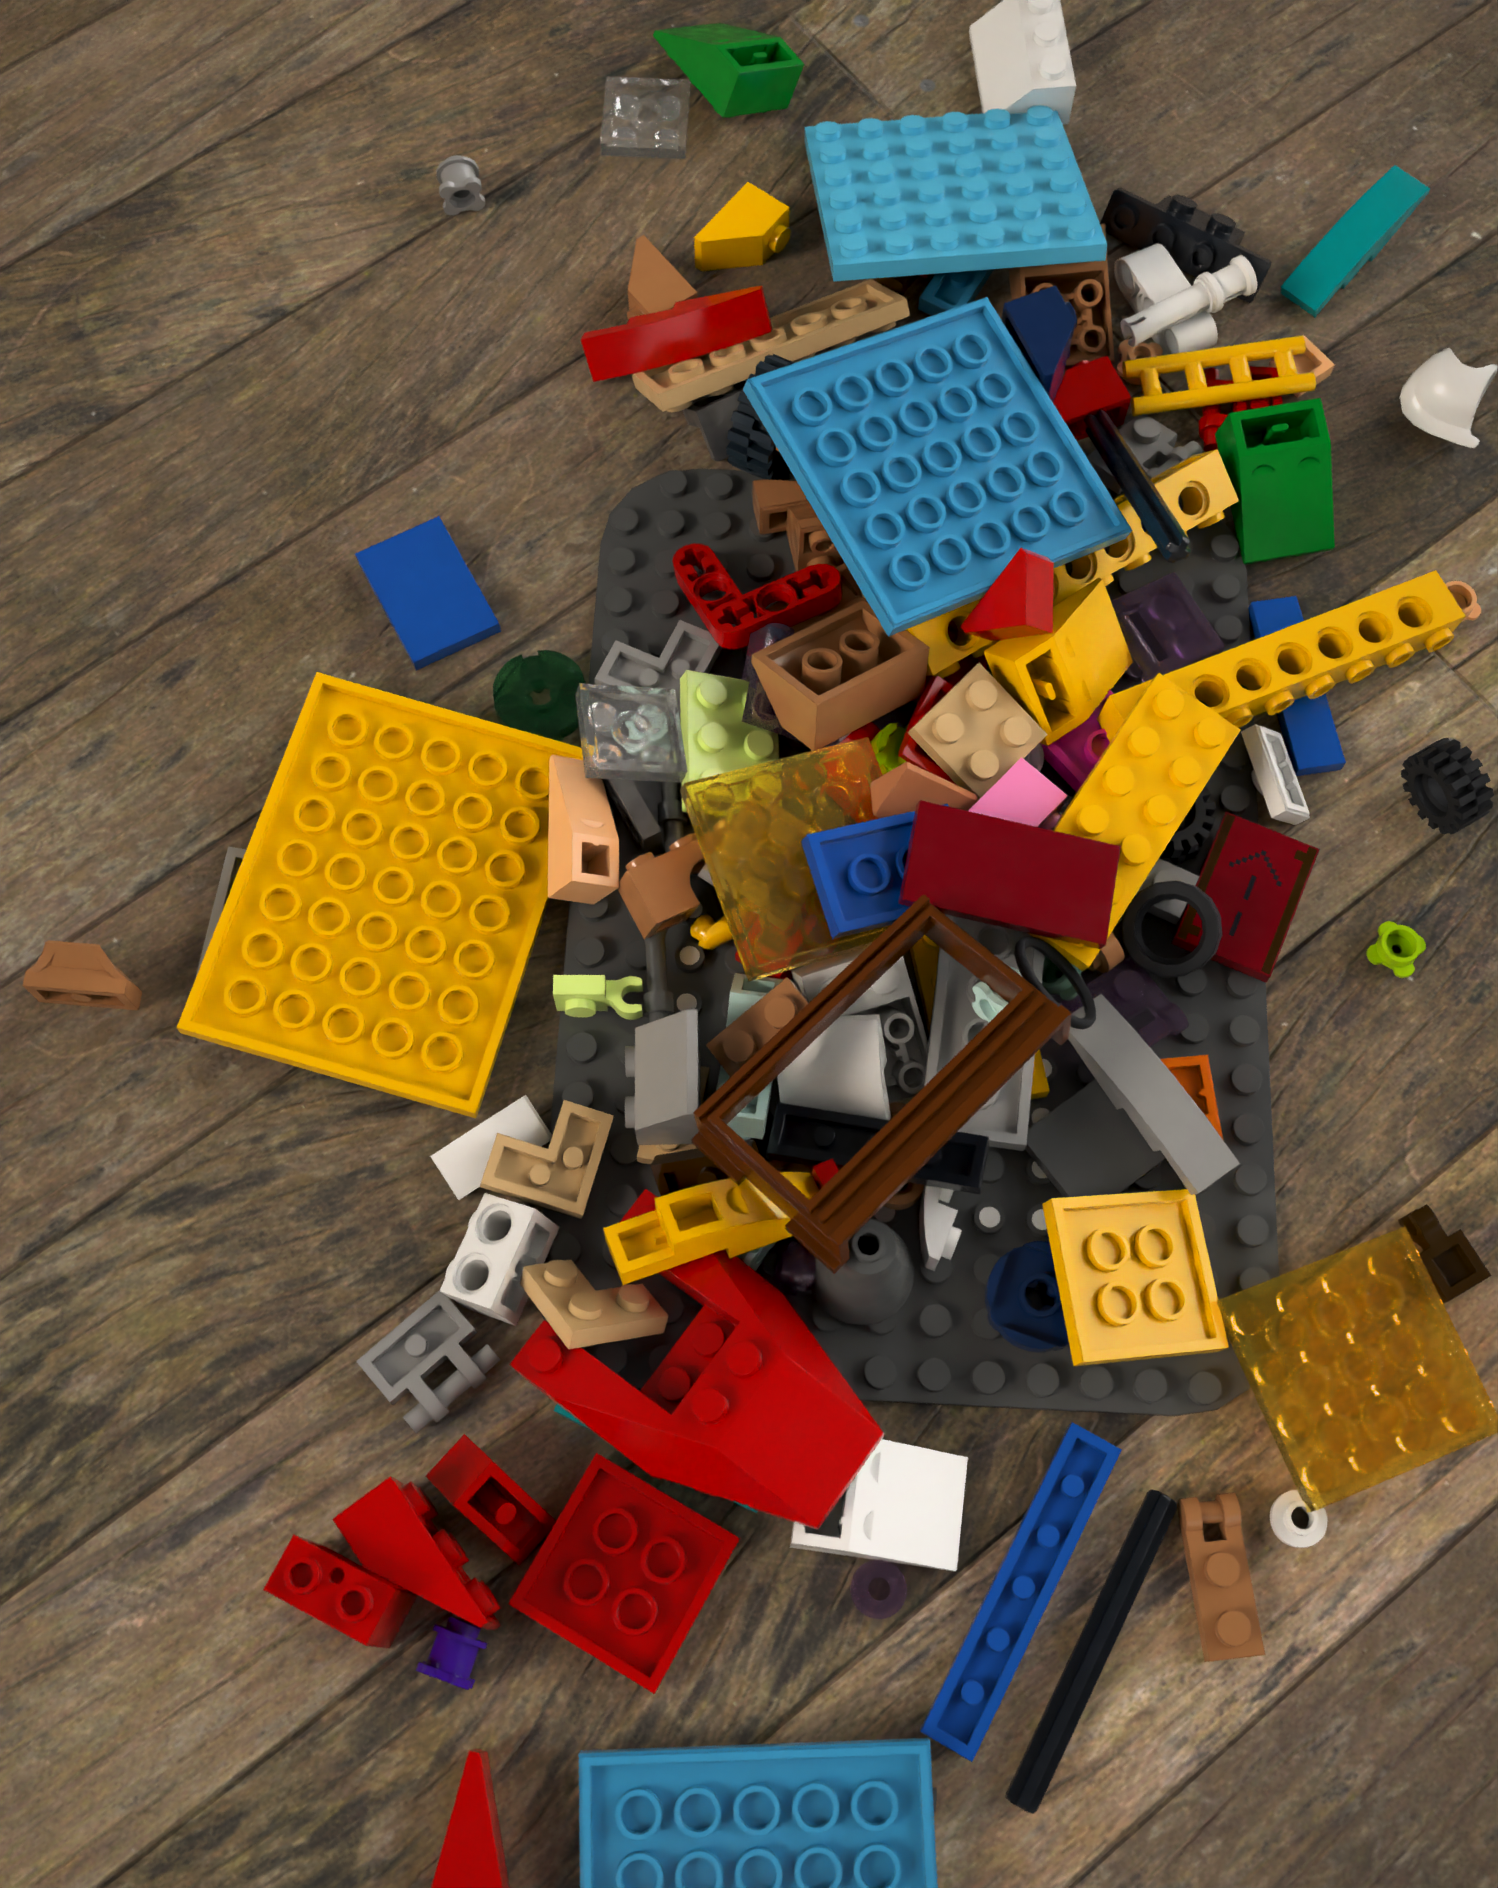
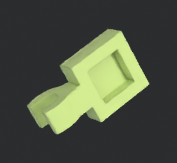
M553 975V998L557 1011H565V1014L572 1017H590L595 1015L596 1011H608V1006H610L622 1018L634 1020L643 1017L642 1004H627L623 1001V997L629 992H643V981L639 977L628 976L619 980H606L605 975Z

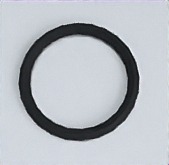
M1033 936L1020 938L1015 945L1014 955L1022 977L1056 1005L1060 1006L1040 983L1029 964L1025 949L1032 947L1044 954L1062 971L1080 997L1085 1017L1080 1019L1071 1014L1070 1027L1076 1029L1091 1027L1096 1020L1094 1000L1076 969L1047 942Z

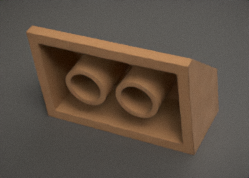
M862 600L752 654L751 663L781 726L815 752L921 696L925 690L930 647L906 630L888 637L870 605Z

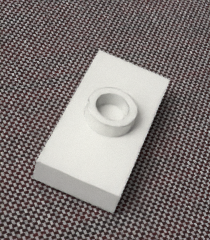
M1256 724L1243 730L1241 734L1254 768L1251 773L1252 780L1257 790L1264 796L1271 818L1293 825L1309 819L1310 812L1281 733Z

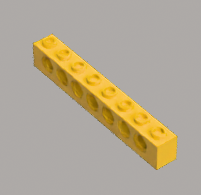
M1218 449L1192 455L1150 479L1185 533L1196 525L1199 529L1219 522L1225 518L1223 510L1239 501ZM1125 494L1113 500L1131 527L1132 532L1126 539L1110 545L1108 554L1103 548L1071 561V576L1068 575L1065 564L1054 568L1053 606L1097 578H1102L1105 586L1114 581L1112 573L1123 567L1125 571L1135 569L1152 559L1149 552L1158 547L1147 529L1146 532L1142 529L1141 520ZM1179 495L1183 500V510L1179 507ZM981 599L906 629V631L930 647L926 676L932 675L935 677L938 675L941 678L947 677L961 668L958 661L972 654L973 658L983 656L984 650L998 642L967 634L960 628ZM951 621L956 624L958 629V637L955 643L948 636V626Z
M1435 570L1164 674L1163 676L1196 699L1205 702L1210 709L1237 728H1241L1258 714L1267 711L1268 715H1275L1291 706L1296 699L1306 695L1309 699L1318 698L1330 691L1335 684L1344 680H1348L1351 684L1356 683L1369 676L1375 668L1387 664L1389 668L1399 666L1409 660L1415 652L1425 648L1428 652L1437 651L1454 639L1452 632L1466 616ZM1151 680L1108 697L1097 717V721L1101 728L1107 732L1106 736L1109 742H1111Z

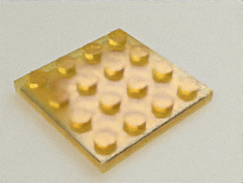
M868 737L685 782L680 789L748 982L866 948L889 927L885 926L832 939L801 843L807 834L880 819L872 811L870 783L883 776Z
M1405 1226L1216 1301L1222 1314L1227 1337L1298 1493L1306 1506L1307 1512L1319 1510L1498 1433V1414Z

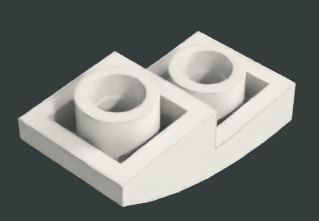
M526 1095L430 1156L458 1200L480 1187L497 1133L541 1147L551 1140L552 1134Z
M924 1185L919 1213L920 1246L924 1267L935 1271L940 1257L951 1260L962 1230L952 1226L958 1210L938 1203V1200L949 1203L954 1190Z

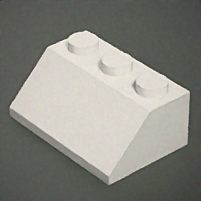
M1003 0L973 23L969 29L982 113H986L991 109H1004L1010 114L1027 113L1030 107L1042 105L1051 108L1052 111H1058L1062 124H1068L1076 82L1060 0Z

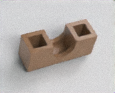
M737 814L718 822L712 827L713 832L698 839L696 833L686 835L669 846L670 851L654 857L652 852H648L626 864L627 871L619 881L618 891L644 939L688 920L700 905L691 888L690 875L701 871Z

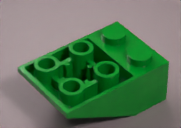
M714 23L654 30L653 37L663 47L667 55L674 60L689 78L690 82L697 87L722 118L787 109L805 65L781 37L727 24Z
M1321 398L1229 413L1215 433L1219 454L1239 499L1237 503L1231 505V511L1243 563L1247 565L1333 550L1335 548L1331 441Z

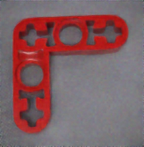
M699 543L685 545L673 555L672 563L678 585L716 643L726 649H739L826 612L837 606L842 600L843 592L839 571L828 564L808 566L742 595L713 550L707 545ZM693 566L703 569L704 574L698 577ZM718 590L726 593L717 600L708 601L703 599V596L711 591ZM776 601H784L789 604L780 611L765 609L767 605Z

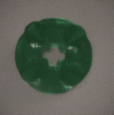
M538 650V655L528 656L524 659L522 654L514 657L500 669L494 680V709L499 722L504 726L562 742L564 737L572 734L582 724L588 712V686L584 680V675L576 662L559 652ZM544 689L550 690L549 696L551 701L542 705L533 704V698L529 696L532 692L540 694Z

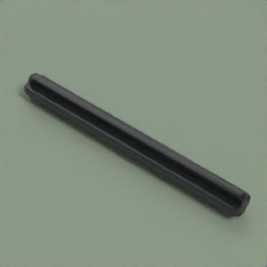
M1099 410L1095 415L1088 413L1084 419L1087 425L1085 430L1163 557L1171 563H1174L1179 558H1188L1191 553L1188 547L1190 539L1109 415L1104 410Z
M1149 1490L1008 1787L1006 1798L1012 1804L1028 1813L1034 1814L1037 1812L1176 1513L1177 1503L1162 1492L1156 1490Z

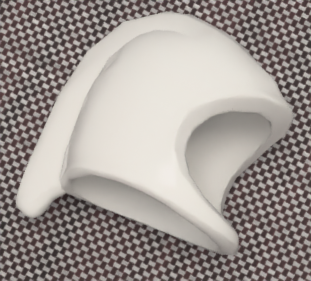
M1446 348L1430 357L1406 381L1400 394L1402 413L1413 425L1431 435L1459 445L1475 448L1479 444V439L1471 434V425L1476 409L1497 373L1498 365L1491 364L1480 368L1469 367L1459 361L1451 348Z

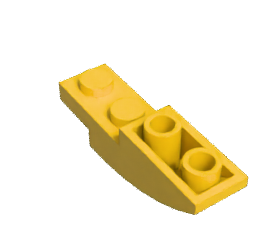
M780 1172L809 1200L819 1191L811 1173ZM730 1178L689 1187L654 1198L656 1210L603 1228L605 1240L623 1285L726 1249L730 1259L792 1236L785 1229V1225L791 1220L748 1179H745L738 1186Z

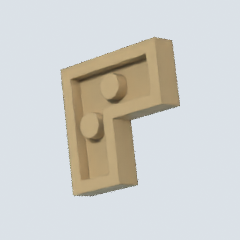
M564 1100L548 1149L497 1133L480 1187L581 1219L614 1115Z
M571 1259L552 1260L548 1263L523 1267L520 1280L521 1287L568 1349L662 1334L665 1331L669 1315L643 1284H627L621 1287L596 1291Z

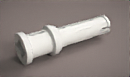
M1238 255L1231 259L1230 265L1212 274L1204 272L1198 275L1193 286L1121 320V330L1125 340L1133 337L1128 340V344L1131 347H1135L1146 339L1203 311L1207 313L1218 312L1222 310L1225 302L1241 294L1244 296L1254 294L1257 290V278L1254 269L1246 257Z

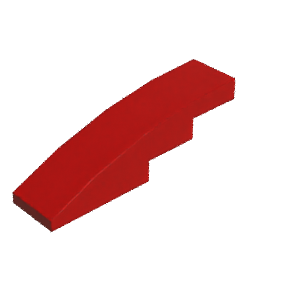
M761 285L679 301L670 310L630 317L625 325L584 332L580 340L593 382L639 373L715 352L772 332L773 328Z

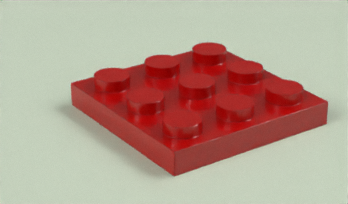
M596 1453L508 1604L655 1694L739 1543L740 1538Z

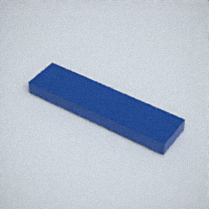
M1297 596L1251 602L1249 606V619L1255 639L1304 621ZM1326 694L1315 699H1309L1306 695L1296 699L1287 709L1277 713L1286 749L1296 776L1338 771L1343 768L1346 762Z

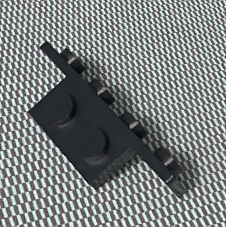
M1120 187L1113 191L1100 224H1105V233L1139 250L1159 243L1166 248L1180 270L1196 278L1204 272L1212 274L1230 265L1232 258L1242 255L1247 258L1254 269L1257 278V290L1250 296L1241 294L1237 298L1247 303H1251L1256 298L1271 267V261L1240 246L1245 232L1235 227L1236 223L1234 220L1218 213L1209 215L1197 209L1195 201L1182 195H1173V197L1168 195L1155 205Z

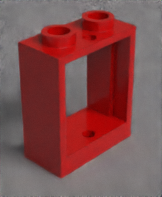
M297 1535L292 1536L263 1589L365 1646L389 1649L417 1598L416 1594L371 1572L362 1565L323 1544Z

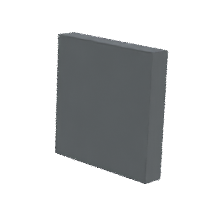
M1096 1079L1028 1128L1027 1144L1025 1147L1028 1154L1063 1197L1121 1194L1166 1159L1160 1150L1153 1152L1124 1108L1118 1110L1115 1108Z

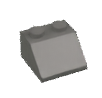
M686 1009L636 1027L635 1046L625 1047L626 1077H635V1096H625V1127L635 1128L638 1145L692 1144L691 1139L699 1132L693 1114L701 1106V1057L698 1010Z

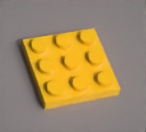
M1187 1189L1051 1198L1042 1204L1073 1366L1212 1353L1229 1348L1195 1194L1191 1195Z

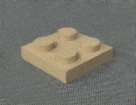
M980 663L975 665L907 732L957 786L976 794L978 800L1021 757L1024 759L1048 735Z

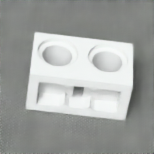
M484 1193L477 1210L469 1220L468 1230L458 1252L446 1270L445 1280L440 1288V1292L466 1309L516 1326L529 1298L520 1285L523 1267L545 1262L560 1227L535 1208Z

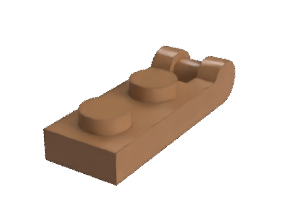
M1233 1492L1217 1494L1215 1500L1199 1502L1197 1497L1178 1499V1517L1204 1661L1212 1662L1265 1655L1241 1529V1510L1236 1494ZM1218 1523L1221 1540L1205 1542L1202 1530L1203 1525Z

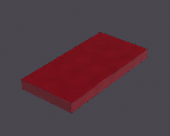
M920 800L915 809L898 904L911 906L924 894L930 899V903L946 915L1070 943L1084 944L1083 946L1101 949L1106 946L1121 846Z

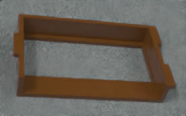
M923 894L693 1112L699 1132L691 1139L692 1144L738 1186L745 1179H748L791 1219L785 1225V1229L835 1274L850 1259L848 1241L1050 1038L1060 1045L1068 1039L1072 1013L1063 1005H1056L930 903V899ZM926 935L978 979L986 983L994 992L1006 1000L1008 1004L809 1200L727 1124L910 948Z

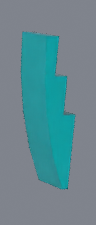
M1394 165L1367 190L1309 252L1281 285L1280 293L1313 317H1316L1340 287L1344 290L1368 260L1373 261L1427 196L1430 188Z

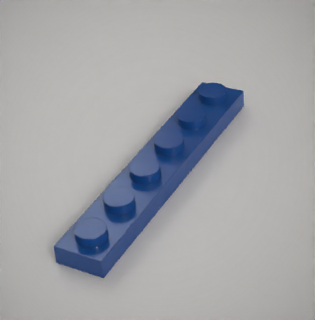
M1073 1422L1069 1424L919 1732L973 1762L1122 1449Z

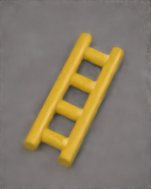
M1302 335L1123 361L1122 372L1124 379L1140 377L1144 394L1142 397L1131 398L1132 415L1139 416L1314 391L1316 388L1315 374L1313 372L1298 374L1293 355L1305 353V338ZM1274 358L1279 377L1253 381L1248 362ZM1229 364L1234 384L1207 387L1203 368ZM1184 371L1189 390L1162 394L1158 374Z

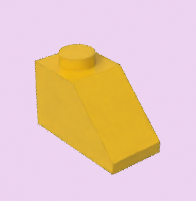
M747 182L694 237L695 267L701 271L763 265L774 252L779 253L789 241L791 230L789 229L790 207L750 182Z

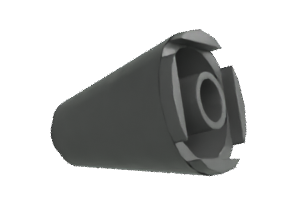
M870 1219L848 1241L850 1259L835 1274L812 1253L809 1256L807 1271L810 1291L821 1309L839 1322L859 1325L881 1323L899 1311L910 1295L913 1286L914 1264L908 1246L893 1229L878 1220Z

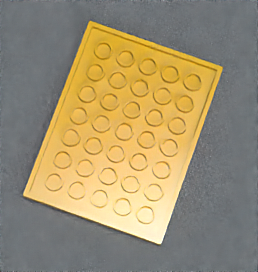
M316 672L181 1014L177 1029L181 1034L477 1118L550 899L548 898L549 758L551 755H558L594 762L596 752Z

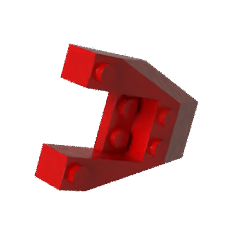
M645 1188L620 1222L656 1210L654 1198H657V1196ZM726 1249L658 1273L702 1304L703 1307L640 1391L583 1348L568 1349L551 1325L545 1320L542 1321L509 1364L530 1384L650 1476L685 1485L714 1497L719 1496L747 1505L752 1509L817 1530L885 1436L784 1294L737 1256L729 1259Z

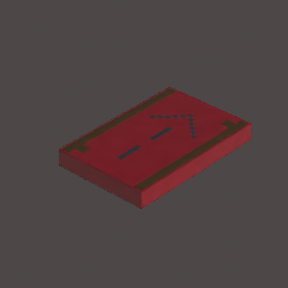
M1225 812L1195 885L1212 898L1221 915L1222 937L1217 952L1210 960L1265 983L1269 980L1320 849ZM1187 903L1171 944L1192 952L1198 946L1203 933L1202 920L1197 911Z

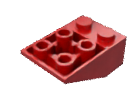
M390 1476L333 1518V1521L364 1568L480 1628L495 1631L501 1626L494 1615L495 1612L501 1609L499 1602L483 1580L479 1581L476 1577L469 1578L462 1567L470 1561L467 1554L452 1533L447 1534L444 1529L437 1530L431 1519L438 1515V1511L420 1486L417 1488L412 1481L405 1485Z

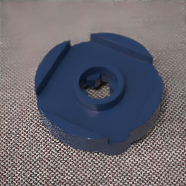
M1033 1241L1014 1248L1009 1253L1007 1252L994 1265L985 1287V1304L988 1310L990 1325L1009 1343L1026 1351L1044 1353L1065 1348L1069 1344L1050 1242ZM1038 1283H1043L1048 1286L1047 1295L1054 1298L1053 1306L1044 1305L1039 1311L1031 1307L1032 1301L1025 1297V1290H1034Z

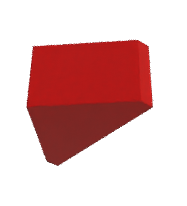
M1021 547L960 628L967 634L991 641L1053 633L1054 563L1046 556Z

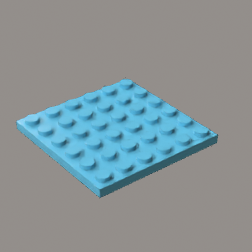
M1032 106L1027 110V113L1010 114L1004 109H991L981 114L966 115L961 112H949L942 117L928 118L908 115L901 118V120L889 121L866 118L858 123L849 124L825 121L816 126L804 127L805 147L833 282L1106 260L1107 241L1058 111H1052L1047 106Z

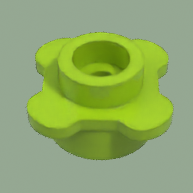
M1392 921L1382 923L1378 928L1379 937L1376 943L1367 949V958L1374 965L1382 964L1392 969L1395 976L1407 978L1415 970L1413 965L1415 959L1426 949L1425 941L1408 926L1397 925ZM1392 946L1399 947L1400 953H1394Z

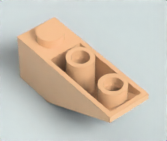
M551 755L549 758L548 898L594 905L619 888V837L597 762Z

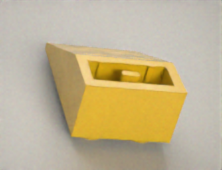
M1097 578L1053 606V633L1000 640L983 651L995 680L1048 734L1040 742L1047 746L1087 721L1106 697L1109 689L1111 690L1133 663L1102 578Z

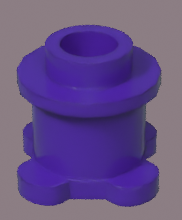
M449 1617L446 1627L438 1624L434 1625L433 1630L438 1633L427 1661H419L416 1671L469 1690V1688H473L475 1680L470 1678V1674L480 1648L486 1649L488 1643L478 1639L481 1631L480 1627L454 1617Z

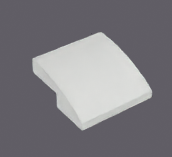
M880 1015L839 1016L777 1076L780 1103L890 1120L891 1113L884 1077L887 1057Z

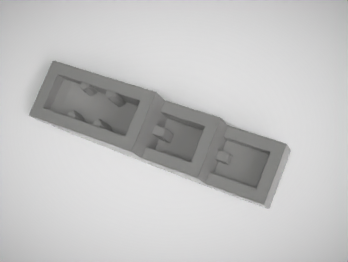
M1102 994L1093 998L1096 1008L1095 1022L1087 1029L1070 1027L1068 1040L1117 1110L1124 1108L1153 1152L1160 1150L1189 1193L1191 1195L1199 1194L1240 1164L1205 1114L1137 1031ZM1080 1007L1072 1015L1080 1019L1084 1018V1007Z

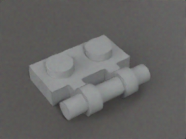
M1147 414L1134 417L1119 430L1150 479L1188 457L1202 453V447L1195 441H1190L1184 447L1178 446L1174 448L1178 434ZM1097 449L1087 456L1088 460L1103 484L1119 495L1122 489ZM1154 464L1159 466V468H1151L1149 470Z
M439 1290L356 1362L392 1405H395L408 1392L414 1395L419 1403L403 1416V1419L417 1434L431 1420L434 1419L438 1422L450 1411L446 1407L470 1386L474 1389L480 1386L487 1379L484 1374L501 1359L488 1344L471 1358L466 1354L461 1346L478 1332L452 1301ZM449 1358L457 1370L432 1391L423 1379Z

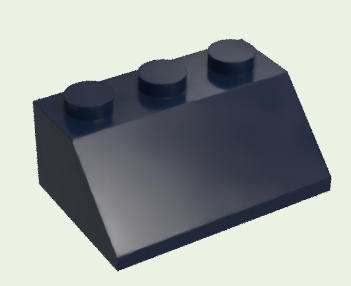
M1056 285L1004 303L1001 318L1052 402L1063 379L1066 361L1070 356L1073 332L1077 327L1075 310L1070 302L1064 301Z

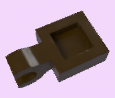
M1427 1204L1398 1220L1406 1235L1423 1249V1251L1411 1257V1260L1440 1304L1449 1302L1492 1276L1462 1230H1457L1447 1236L1435 1213Z

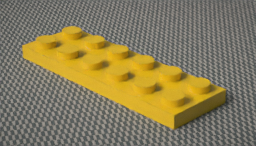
M1158 673L1150 681L1052 830L1121 846L1107 939L1241 731L1161 673ZM1030 934L1050 944L1082 972L1090 967L1101 950L1083 946L1084 944L1081 943L1075 944Z

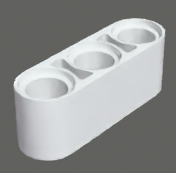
M1159 243L1117 259L1114 265L1117 285L1136 314L1191 287L1166 248ZM1203 311L1152 336V339L1162 347L1163 355L1210 349L1217 344L1218 333L1211 314Z

